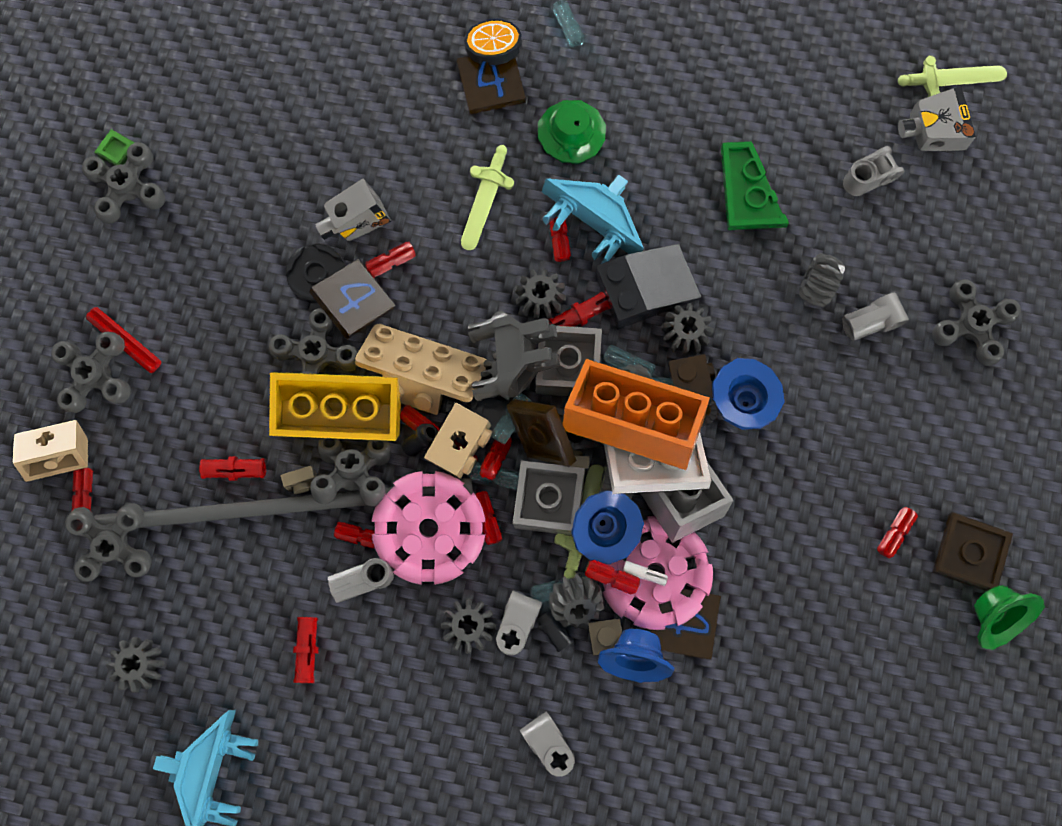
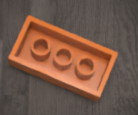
M585 359L564 409L563 427L567 432L687 470L705 418L710 397Z

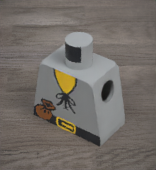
M962 86L919 100L910 112V119L900 120L898 123L900 137L915 136L918 148L921 151L967 150L976 138Z
M363 178L327 201L324 207L329 217L315 225L324 240L339 232L347 241H351L390 223L391 219L379 196Z

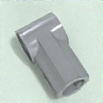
M895 292L880 297L872 302L870 306L842 317L844 331L852 341L881 330L883 332L891 331L909 321Z
M373 558L364 564L329 576L328 585L335 602L340 603L378 588H386L394 579V569L384 560ZM377 565H382L385 569V576L381 581L374 582L371 578V570Z

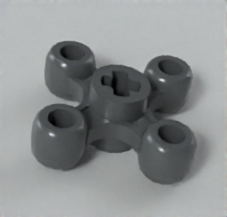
M136 142L128 147L127 161L124 165H115L109 168L101 158L96 156L89 157L83 162L82 171L87 179L94 183L103 182L108 185L107 195L98 199L94 205V212L103 223L112 224L118 221L121 216L120 208L124 201H132L138 198L144 206L152 210L159 209L164 205L166 198L161 187L155 183H142L139 179L141 171L148 168L153 162V154L144 143Z
M967 279L959 280L950 288L949 298L954 304L959 306L961 318L957 321L943 320L939 322L932 330V339L940 346H949L960 336L974 340L977 346L976 359L978 362L985 366H992L998 363L1004 355L1002 344L992 337V327L995 324L1010 325L1015 322L1021 314V307L1013 299H1004L993 309L979 305L975 297L977 292L975 284Z
M322 308L315 309L310 314L309 324L311 326V333L301 341L296 342L286 335L278 334L273 336L269 342L270 353L275 359L280 361H286L290 358L299 359L303 364L301 371L303 374H318L328 364L337 365L344 371H353L358 367L355 364L358 350L354 346L343 345L334 348L327 344L326 337L332 331L334 323ZM285 345L283 349L278 350L280 346ZM316 350L319 354L314 356L310 352ZM346 356H352L349 360H344Z
M114 332L101 333L96 339L95 351L87 357L81 354L76 344L68 341H60L53 346L51 351L53 360L60 365L71 367V376L74 379L73 384L69 388L63 389L57 397L58 406L62 410L71 413L82 411L87 404L86 396L88 392L94 388H99L102 391L103 397L112 403L121 404L129 399L131 395L130 385L121 379L112 378L111 369L108 365L110 360L120 355L125 348L124 339Z
M321 438L318 442V454L322 461L334 464L335 468L331 474L319 475L312 480L310 487L313 499L320 504H328L335 499L337 491L343 487L351 491L359 490L361 499L366 505L377 506L386 494L385 485L381 479L369 476L368 471L372 466H381L390 460L391 447L387 440H370L366 445V449L360 453L352 449L344 451L340 439Z
M128 503L123 505L116 514L115 523L106 525L99 524L94 519L93 513L85 507L75 508L68 514L65 520L66 529L73 535L85 536L91 543V552L82 555L74 566L75 576L79 580L84 582L94 580L100 574L103 562L114 559L120 561L124 565L125 572L132 577L144 576L149 571L152 565L151 555L143 549L132 548L127 542V533L137 529L144 519V511L138 504Z

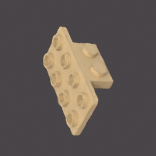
M375 324L357 353L355 364L358 367L382 374V377H398L401 404L410 405L413 408L437 415L442 405L443 395L463 402L472 401L474 397L472 390H475L472 388V383L482 380L481 372L486 370L484 361L487 359L389 326Z

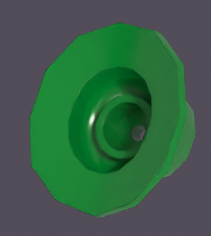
M563 100L549 107L538 121L539 142L548 155L562 163L581 164L595 157L605 142L606 124L597 109L582 100Z
M1003 585L985 592L974 605L981 626L977 636L979 645L982 648L994 650L1007 644L1038 618L1045 609L1044 599L1032 593L1019 594Z

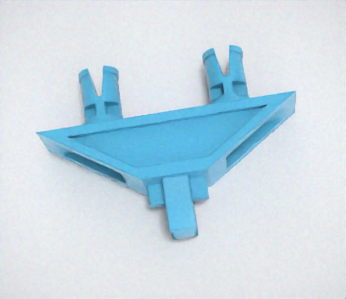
M618 175L609 187L600 183L545 179L541 192L556 203L547 215L543 217L544 223L547 225L555 217H558L552 229L558 231L562 223L572 213L603 235L605 238L592 252L594 260L604 251L607 253L601 264L610 261L619 248L628 254L642 252L644 249L625 205L624 198L620 196L628 183L626 179Z
M228 710L184 752L177 751L175 758L162 755L156 756L153 769L170 774L168 781L174 783V790L185 826H204L207 821L226 826L237 825L238 820L228 817L223 813L237 814L240 813L241 807L213 801L212 797L225 754L245 758L253 761L256 755L241 748V746H258V739L231 734L230 730L236 710Z

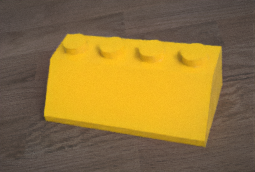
M270 373L269 436L396 441L400 435L401 402L398 377Z

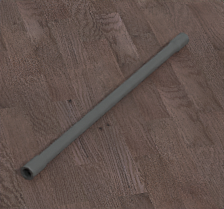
M472 478L460 479L465 483L463 486L472 494ZM393 487L385 488L386 493H388ZM423 487V496H435V487ZM358 490L338 492L335 499L328 504H320L313 499L312 495L146 511L144 512V519L138 528L365 506L366 504L361 499V494ZM403 495L397 502H406L410 500L405 495ZM453 495V496H451L449 499L457 498V497H456L455 495ZM117 513L95 515L94 519L101 525L115 523Z

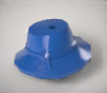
M737 358L720 369L712 384L713 400L717 405V410L725 421L741 430L761 429L775 421L785 402L782 383L774 371L756 359Z
M604 490L589 496L577 510L571 534L576 550L590 561L597 560L604 564H612L627 558L639 544L644 521L638 505L625 493L613 494L610 490ZM601 520H604L603 525L599 524Z
M641 629L623 630L614 648L600 651L597 659L598 664L605 672L622 679L640 683L657 682L672 676L675 669L668 661L663 659L659 637L654 633Z

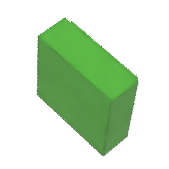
M111 129L94 153L113 166L124 165L127 161L128 147L134 142Z

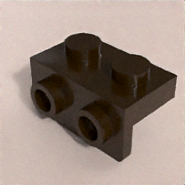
M705 354L668 362L673 386L697 394H705L713 399L711 381L715 380V371L712 362L707 363ZM709 406L707 407L705 418L710 415L711 410Z

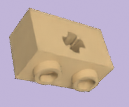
M455 403L424 458L461 479L463 474L469 475L477 461L473 457L479 446L484 448L492 435V431L489 430L491 427L490 422L462 405ZM462 435H464L468 445L464 449L460 446V450H456L457 445L454 443V440L457 437L462 439Z
M77 420L14 434L13 464L25 482L87 468L88 438Z

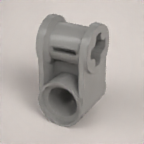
M890 146L880 148L871 155L853 163L843 179V186L847 193L853 196L863 195L879 186L895 181L905 172L903 167H898L890 154L892 152ZM856 175L862 176L865 181L858 179Z
M512 591L496 637L497 646L502 653L512 656L517 655L523 650L543 602ZM511 632H515L516 639L520 641L519 645H512L511 649L505 648L506 642L502 640V637L504 635L509 636Z
M547 711L520 729L524 739L535 755H538L550 774L564 776L573 769L575 764L574 755ZM555 752H558L559 755L565 753L568 755L569 759L565 762L567 766L565 770H562L560 767L555 769L552 767L551 763L555 760L553 756Z

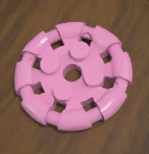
M423 471L407 474L393 482L395 486L375 506L372 516V522H375L372 540L379 558L387 562L394 569L393 573L415 584L422 585V582H434V585L442 584L464 573L463 569L470 562L473 564L478 558L486 535L482 534L483 522H486L484 511L475 493L471 494L463 486L465 483L460 479L439 471H435V474H423ZM423 487H435V496H423ZM403 495L411 501L404 509L396 503ZM453 495L462 502L456 510L447 502ZM424 519H433L437 523L438 531L435 535L425 536L421 533L420 523ZM387 522H397V533H387ZM460 522H470V533H460ZM401 546H403L405 552L410 554L404 561L395 553ZM456 546L461 551V554L453 561L448 553ZM423 559H435L434 569H423Z
M646 516V520H643L642 534L650 532L652 540H646L643 543L640 541L626 561L647 568L651 565H659L664 570V574L668 576L666 585L662 586L645 579H640L637 592L630 595L611 587V583H607V585L603 584L605 591L602 593L612 610L621 618L625 616L633 621L634 626L648 630H665V626L672 624L679 626L686 623L703 607L701 603L706 595L709 596L712 588L713 566L708 562L706 555L708 550L704 542L695 532L679 539L681 542L675 548L671 544L666 543L668 536L656 517ZM694 558L697 568L687 570L688 564L686 559ZM619 560L607 565L614 567V571H623L626 561ZM685 584L694 589L690 598L681 594ZM633 598L645 603L641 611L630 605ZM670 602L673 611L662 614L658 604Z

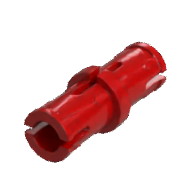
M599 292L580 304L578 302L572 304L571 309L548 319L549 324L575 327L579 324L583 326L588 323V319L605 310H609L608 300L604 301V298H606L605 294Z
M229 456L228 459H202L199 466L202 479L228 478L229 481H237L238 478H264L267 470L265 458L238 459L237 456Z
M297 617L296 646H293V653H296L293 683H314L315 654H319V647H316L318 618Z

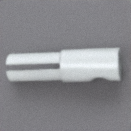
M626 561L623 571L662 586H665L668 580V576L629 561Z

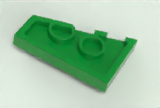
M752 141L722 143L721 155L728 230L787 228L789 225L788 219L779 207L778 197L769 185L765 176L766 171Z

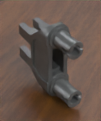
M503 311L495 312L491 319L468 325V330H470L468 335L473 343L495 337L498 374L496 377L472 383V388L475 389L472 390L473 396L477 401L499 395L506 399L515 397L529 385L538 372L560 366L558 353H552L549 347L536 349L535 347L537 343L557 338L556 325H549V320L546 318L520 323Z

